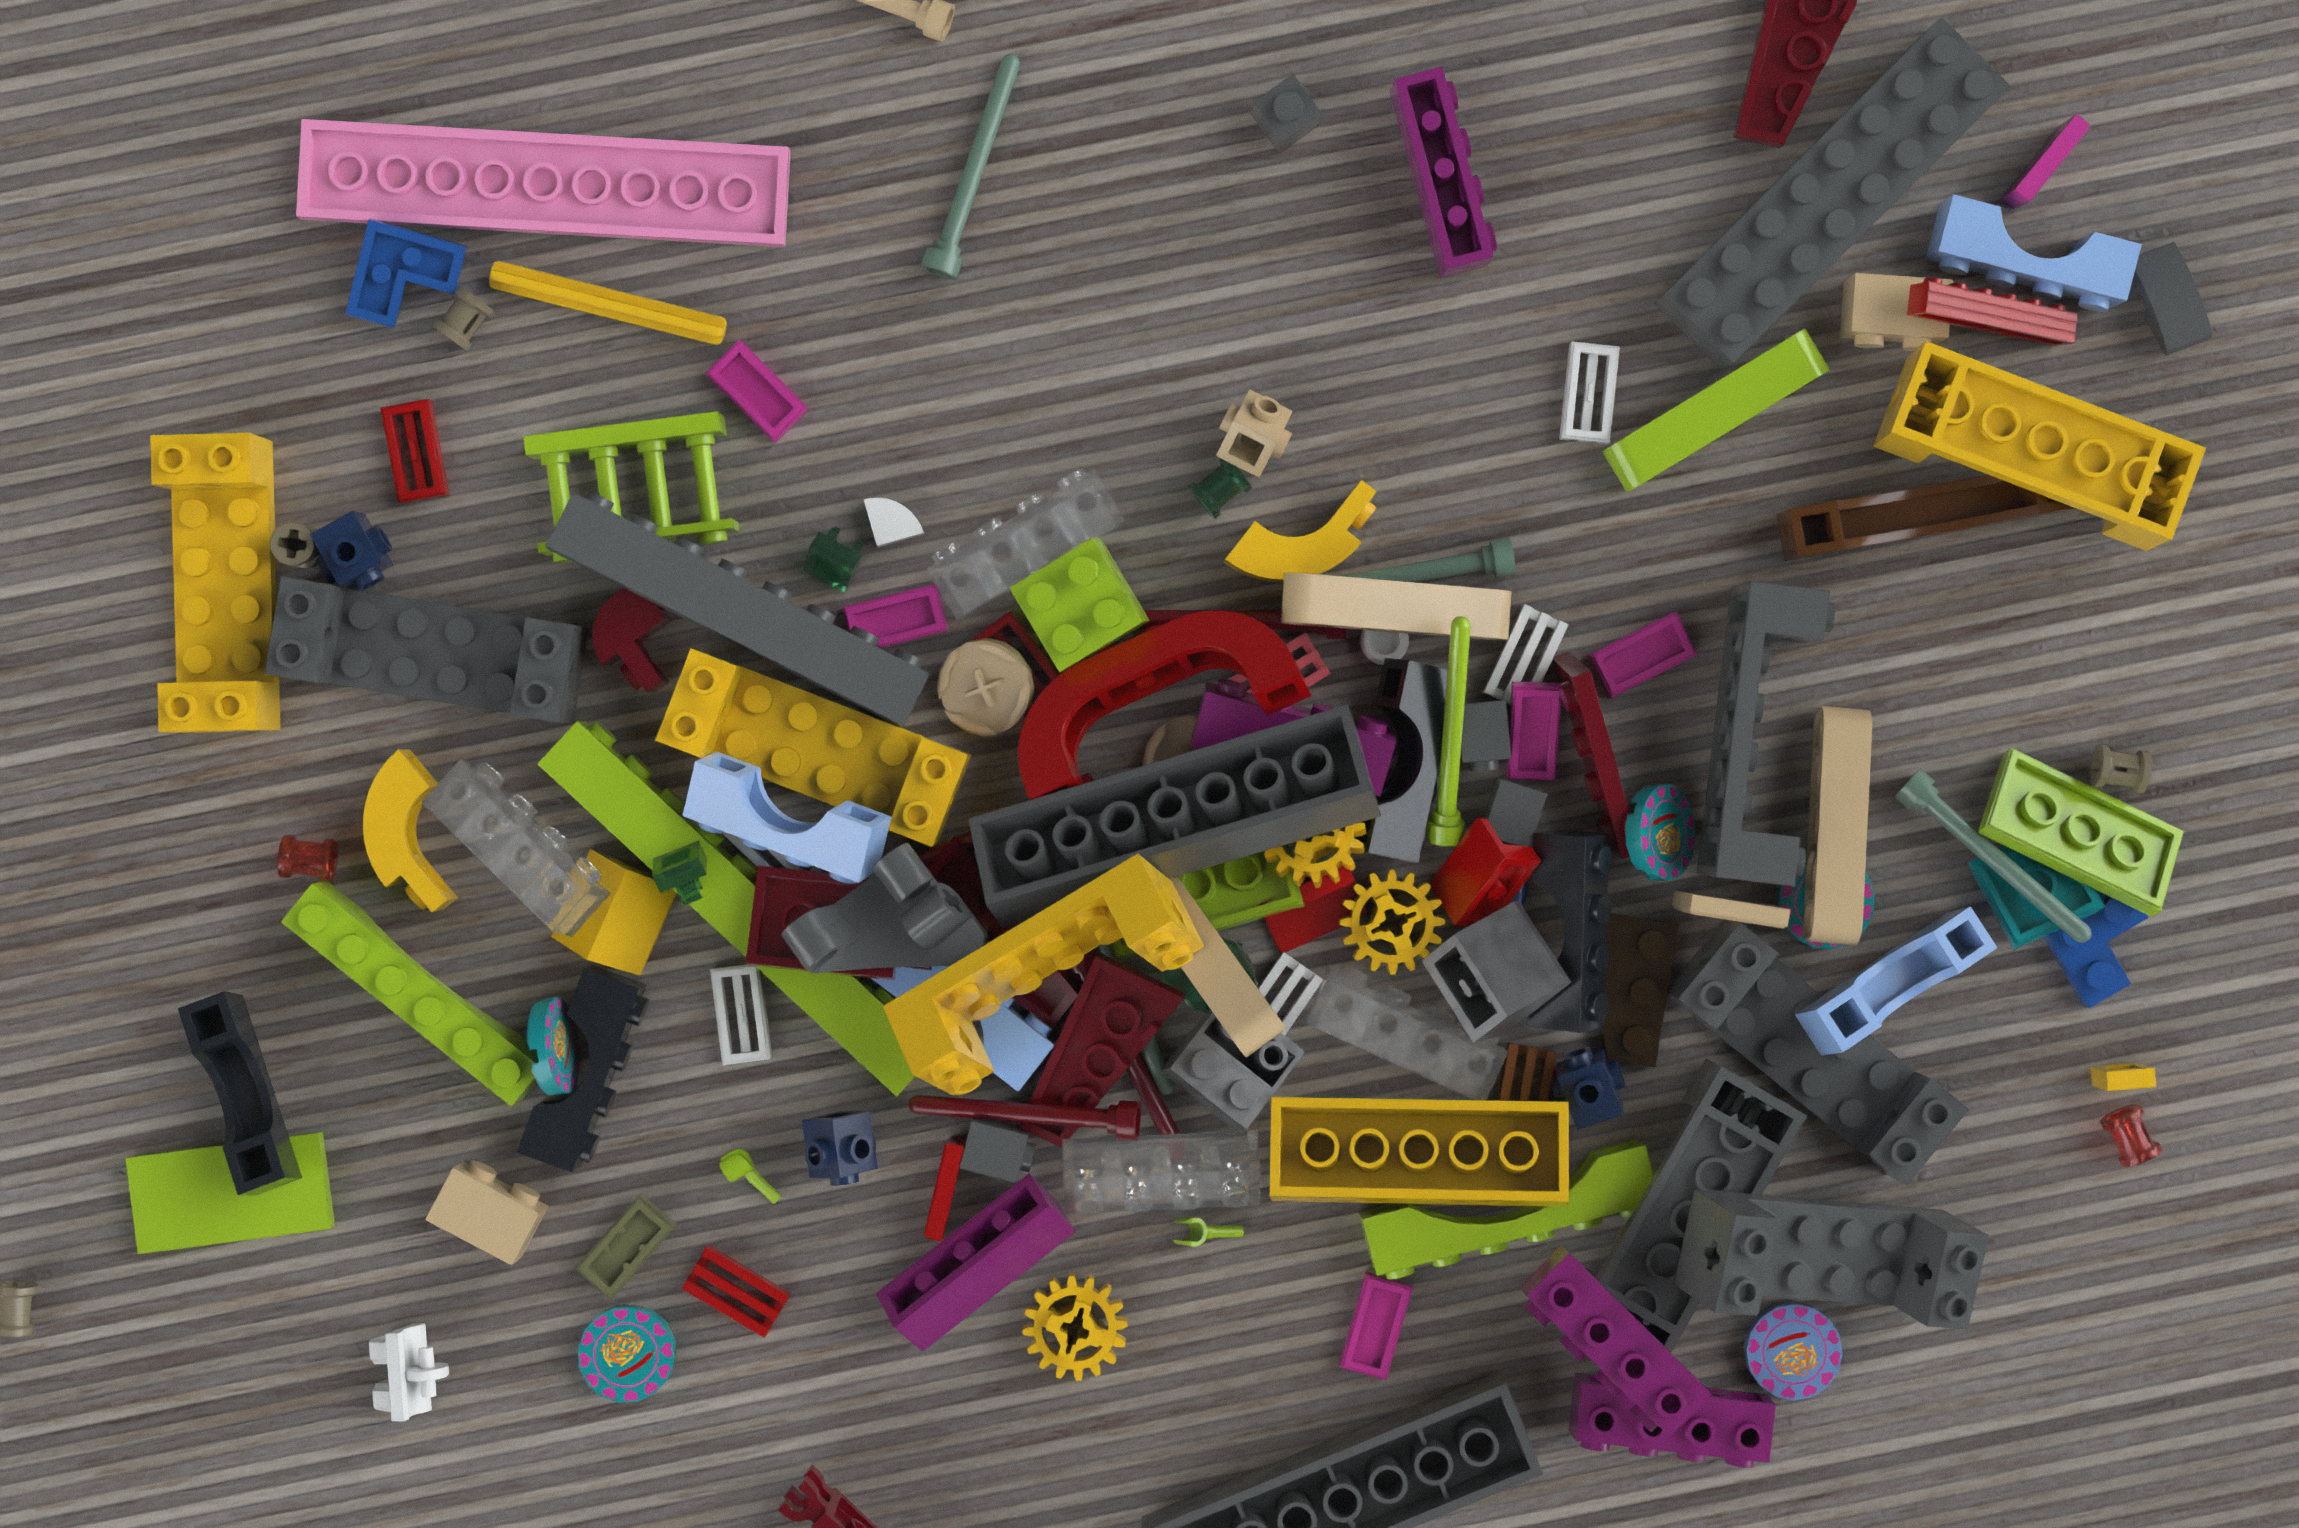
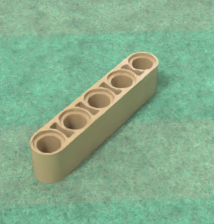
M1284 573L1281 623L1450 637L1452 620L1457 616H1464L1471 623L1470 639L1508 640L1511 591L1320 574Z
M1819 706L1815 714L1803 932L1806 941L1857 945L1861 937L1872 744V715L1870 710Z
M1171 878L1170 880L1173 882L1205 946L1195 952L1192 960L1181 968L1239 1050L1247 1058L1287 1028L1179 878Z

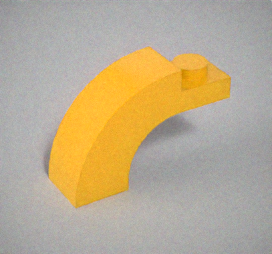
M1361 480L1329 522L1319 530L1305 536L1287 537L1278 535L1254 521L1225 558L1224 563L1246 576L1283 583L1284 573L1321 575L1342 563L1362 543L1347 530L1351 525L1360 530L1377 507L1369 501L1377 491Z
M398 749L381 767L367 795L363 813V835L367 855L375 873L385 887L396 886L405 880L409 884L405 887L407 895L420 909L425 910L428 907L431 912L441 911L458 897L424 857L416 834L417 819L423 804L441 786L410 749Z

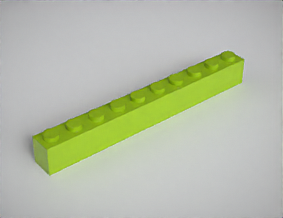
M577 721L538 762V765L746 957L757 868L740 853H737L733 858L719 845L724 840L720 833L703 830L692 819L682 816L685 801L669 787H666L663 791L656 787L648 779L653 774L652 771L636 756L630 754L626 759L612 745L617 739L597 721H594L592 725H589L586 721ZM756 966L896 1097L916 1077L912 1075L882 1007L896 999V997L881 985L875 989L863 977L811 973Z

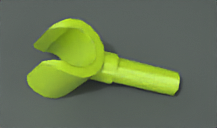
M735 1149L721 1157L720 1168L729 1182L732 1183L745 1175L749 1183L756 1187L771 1203L775 1204L782 1195L759 1175L760 1173L755 1169V1165L746 1150Z
M1180 1216L1173 1220L1174 1223L1188 1224L1190 1228L1189 1235L1185 1240L1173 1239V1242L1178 1245L1197 1247L1202 1245L1206 1239L1242 1238L1244 1234L1242 1225L1205 1224L1200 1218Z

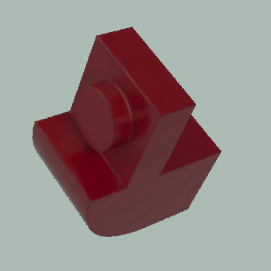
M622 588L602 605L593 624L592 641L599 661L603 665L611 666L622 658L625 663L619 668L635 690L643 687L646 692L656 693L670 681L648 653L642 642L671 622L672 619L663 607Z

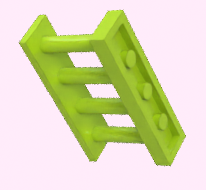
M718 411L523 436L525 455L534 460H540L541 466L547 469L554 528L570 499L566 465L571 463L570 456L589 454V460L595 461L599 495L613 502L614 505L611 512L622 517L614 458L619 457L618 450L637 447L638 454L643 455L651 521L659 526L655 534L668 541L675 540L676 536L684 539L698 537V544L705 545L728 541L727 533L739 532L737 521L732 518L720 520L711 446L715 445V437L727 436L725 417ZM685 441L686 448H691L701 522L672 526L662 452L667 451L666 444ZM547 542L537 543L538 553L546 556L553 555L554 563L572 562L546 549Z

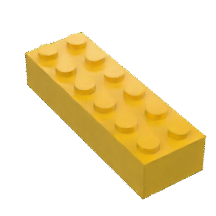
M1271 1097L1269 1196L1272 1201L1566 1207L1569 1203V1102Z

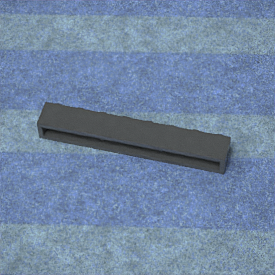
M587 490L584 497L574 492L572 493L546 544V549L899 727L905 725L930 673L920 669L923 662L921 659L899 648L892 655L876 647L879 638L856 626H853L849 633L833 625L836 616L818 606L809 604L807 610H804L790 603L789 600L792 594L775 584L765 581L761 588L745 580L748 571L732 562L721 558L718 566L700 557L704 550L703 548L680 536H676L673 543L655 534L659 526L637 514L632 513L629 520L611 512L614 503L592 491Z

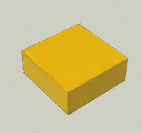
M2127 1063L2090 1067L2092 1086L2106 1091L2156 1087L2155 1068L2148 1065Z

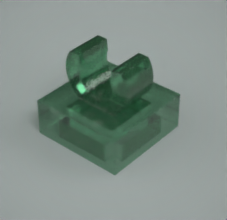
M835 526L829 530L827 536L821 532L817 534L809 547L803 571L845 594L853 582L862 557L860 553L863 541L857 539L851 548L837 542L841 529Z
M699 840L653 858L652 877L660 893L676 887L684 905L703 898L700 891L703 889L700 877L707 875V856Z

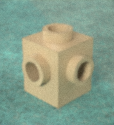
M1249 389L1241 406L1231 403L1219 427L1220 430L1227 434L1216 456L1260 478L1270 456L1272 455L1280 459L1293 434L1284 429L1293 411L1280 405L1276 400L1262 396Z

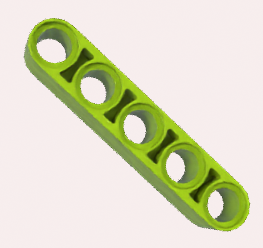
M1804 328L1608 447L1602 453L1628 493L1830 369Z

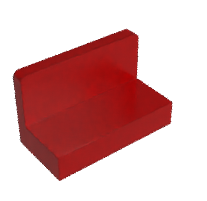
M1477 818L1432 879L1430 885L1437 898L1441 900L1442 906L1454 926L1468 927L1507 906L1541 862V859L1531 846L1503 844L1488 819Z
M1341 866L1338 869L1340 881L1337 883L1329 875L1322 876L1320 888H1315L1311 877L1304 880L1299 888L1305 907L1265 916L1264 919L1281 953L1291 951L1344 927L1338 924V919L1350 916L1351 910L1341 904L1342 900L1350 899L1355 901L1358 896L1352 888L1356 881L1351 870ZM1269 899V900H1267V901H1265V902L1260 903L1259 906H1260V905H1263V904H1266V903L1269 902L1271 899ZM1365 906L1362 908L1360 919L1367 915Z

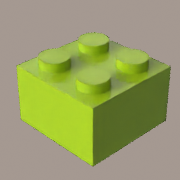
M1092 537L1010 587L1015 599L1059 672H1064L1079 662L1094 656L1101 649L1112 645L1150 621L1101 538Z

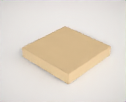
M1674 890L1672 907L1675 910L1694 915L1783 929L1785 926L1788 927L1790 909Z

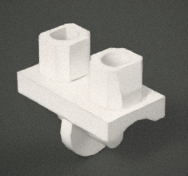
M413 1323L371 1339L369 1341L370 1360L374 1364H387L388 1380L375 1383L372 1391L373 1407L376 1410L391 1412V1421H406L413 1415L432 1410L431 1397L436 1396L435 1380L447 1377L449 1375V1366L447 1363H434L433 1347L427 1346L425 1323Z

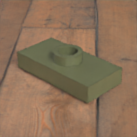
M640 1193L574 1269L612 1300L678 1224Z

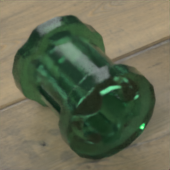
M1221 458L1219 459L1220 465L1199 483L1191 482L1187 486L1196 500L1213 519H1217L1221 515L1220 509L1241 491L1248 493L1252 489L1242 472L1235 465Z

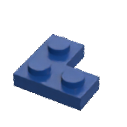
M370 218L345 314L394 328L397 323L407 281L455 294L468 246Z
M2099 891L2097 892L2105 905L2104 909L2082 919L2091 929V937L2088 941L2083 943L2076 942L2062 929L2043 937L2082 1005L2087 1008L2093 1007L2131 984L2110 948L2108 941L2149 918L2147 914Z

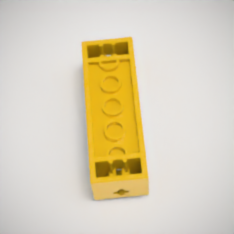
M1928 341L1921 344L1906 358L1873 444L1875 448L1917 464L1931 454H1936L2106 520L2101 534L2144 551L2153 549L2173 539L2206 447Z
M252 433L150 435L152 485L171 490L176 682L157 683L159 733L281 731L279 676L265 674L277 603L276 558L271 551L270 544L272 534L275 531L273 441Z
M690 648L655 741L699 758L718 751L758 766L761 769L762 779L835 807L849 800L892 817L889 831L931 847L938 845L972 756L969 753Z
M1137 853L882 1006L912 1075L953 1096L975 1090L982 1083L981 1079L993 1073L994 1069L972 1021L992 1016L1000 1009V1004L1015 995H1024L1034 991L1042 984V979L1057 970H1066L1076 966L1083 960L1084 954L1099 945H1108L1123 937L1130 949L1162 972L1178 969L1189 963L1193 958V954L1205 946L1173 882Z

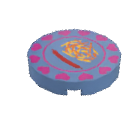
M1795 1301L1773 1304L1760 1312L1750 1324L1752 1326L1748 1331L1747 1337L1745 1336L1743 1344L1746 1367L1756 1383L1775 1397L1793 1401L1811 1398L1826 1389L1839 1372L1843 1354L1840 1335L1830 1319L1814 1307Z

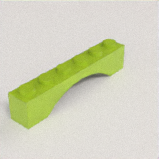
M330 882L312 883L281 921L508 1105L513 1106L524 1100L537 1082L531 1067H533L532 1063L539 1062L537 1049L529 1050L527 1040L517 1032L482 1012L430 974L402 950L373 921L365 910Z
M1634 1139L1590 1151L1578 1169L1569 1176V1203L1566 1207L1523 1206L1507 1213L1476 1217L1448 1215L1425 1209L1416 1204L1390 1203L1359 1211V1216L1373 1269L1377 1276L1386 1274V1278L1391 1280L1413 1274L1415 1272L1414 1266L1433 1262L1434 1267H1444L1455 1264L1462 1260L1461 1254L1478 1249L1481 1255L1498 1253L1509 1248V1241L1526 1237L1527 1242L1530 1243L1544 1241L1556 1235L1554 1230L1570 1225H1573L1574 1230L1593 1228L1602 1224L1601 1217L1619 1212L1621 1218H1629L1654 1175L1646 1145L1640 1140Z

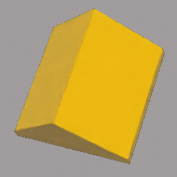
M590 848L551 937L586 960L640 976L677 893L661 878Z

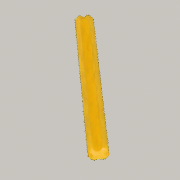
M495 261L489 274V286L492 289L713 345H720L726 334L727 322L724 317L503 261Z

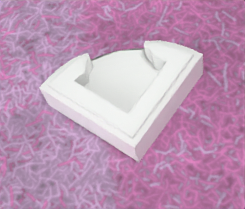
M885 498L863 499L877 547L924 534L918 519L902 504Z

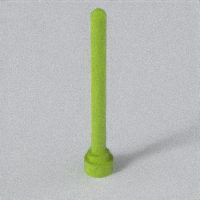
M1464 616L1455 617L1451 623L1437 808L1432 810V815L1428 817L1426 824V841L1439 846H1457L1463 838L1465 821L1461 819V812L1456 809L1471 623Z

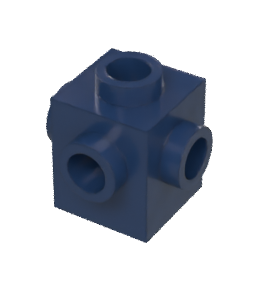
M351 511L310 534L322 555L317 558L318 566L326 579L332 584L337 582L338 586L350 589L356 587L358 591H363L381 582L385 578L382 572L394 565L387 554L393 550L388 537L379 525L372 527L366 514Z
M1582 1047L1563 1056L1564 1061L1557 1063V1079L1551 1081V1085L1557 1102H1569V1110L1577 1130L1624 1115L1623 1099L1619 1089L1625 1088L1626 1085L1617 1060L1608 1062L1603 1047L1591 1051L1590 1047Z
M837 1111L802 1120L805 1159L808 1164L809 1178H829L831 1186L847 1185L859 1182V1173L878 1169L875 1151L876 1141L873 1135L870 1111Z

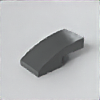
M2175 241L2139 254L2133 282L2147 305L2144 318L2165 356L2211 339L2213 334L2203 302Z

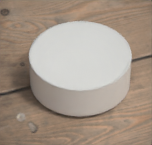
M1362 630L1359 644L1362 653L1369 661L1383 665L1385 658L1401 659L1404 656L1409 645V635L1406 633Z

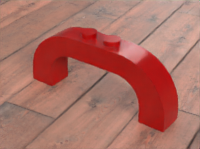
M1204 611L1192 613L1171 620L1163 625L1151 626L1140 635L1119 645L1107 646L1096 655L1079 662L1056 677L1035 700L1023 723L1018 745V763L1021 778L1030 800L1082 785L1083 782L1077 764L1078 749L1085 733L1097 720L1113 711L1206 670L1227 669L1246 677L1254 696L1266 716L1312 695L1288 647L1268 626L1252 617L1235 612Z

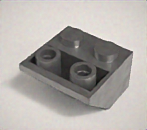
M1519 901L1508 904L1454 934L1422 960V963L1473 1043L1504 1035L1571 983Z
M1210 1010L1189 1032L1166 1062L1161 1072L1231 1129L1240 1131L1248 1129L1305 1052L1280 1033L1245 1058L1212 1010Z

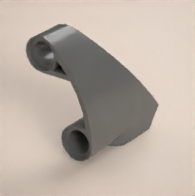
M909 843L900 845L885 855L873 867L875 874L833 905L817 908L805 913L791 923L781 934L807 972L811 973L873 968L951 966L986 945L988 936L985 929L960 896L949 886L936 881Z

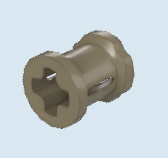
M459 286L455 291L457 298L442 320H435L431 326L468 351L472 346L469 340L486 317L492 318L495 311Z
M286 522L280 525L273 532L270 540L271 551L274 557L281 563L289 566H296L302 569L315 567L317 558L322 555L310 534L318 529L297 522ZM293 541H307L306 550H292Z
M2099 744L2095 747L2089 763L2088 776L2090 785L2095 788H2101L2104 784L2128 787L2132 793L2142 794L2147 789L2150 781L2152 758L2148 751L2139 750L2136 754L2110 751L2107 745ZM2114 767H2125L2126 771H2115Z
M20 1280L0 1281V1336L25 1337L33 1335L34 1325L30 1323L32 1295L38 1292L39 1284Z

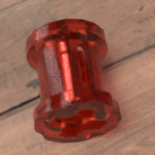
M285 834L283 836L277 858V869L280 877L290 878L293 874L319 876L323 882H332L338 863V843L335 839H326L323 843L298 841L294 835Z
M2140 1104L2121 1107L2108 1113L2100 1120L2103 1130L2110 1131L2121 1153L2118 1156V1160L2124 1167L2143 1164L2155 1158L2162 1151L2159 1142L2152 1140L2141 1118L2144 1115V1111Z

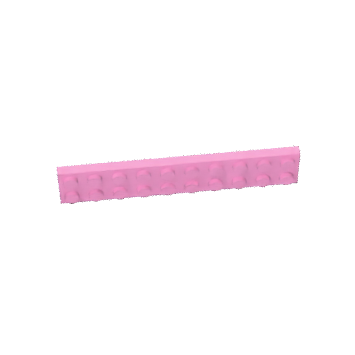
M301 119L296 217L301 220L366 224L372 218L401 226L786 247L791 150L789 147Z

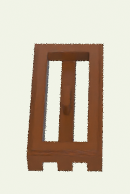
M1507 1042L1497 1101L1510 1100L1517 1054L1525 1055L1518 1101H1529L1537 1057L1543 1058L1536 1101L1548 1102L1557 1052L1555 1050Z

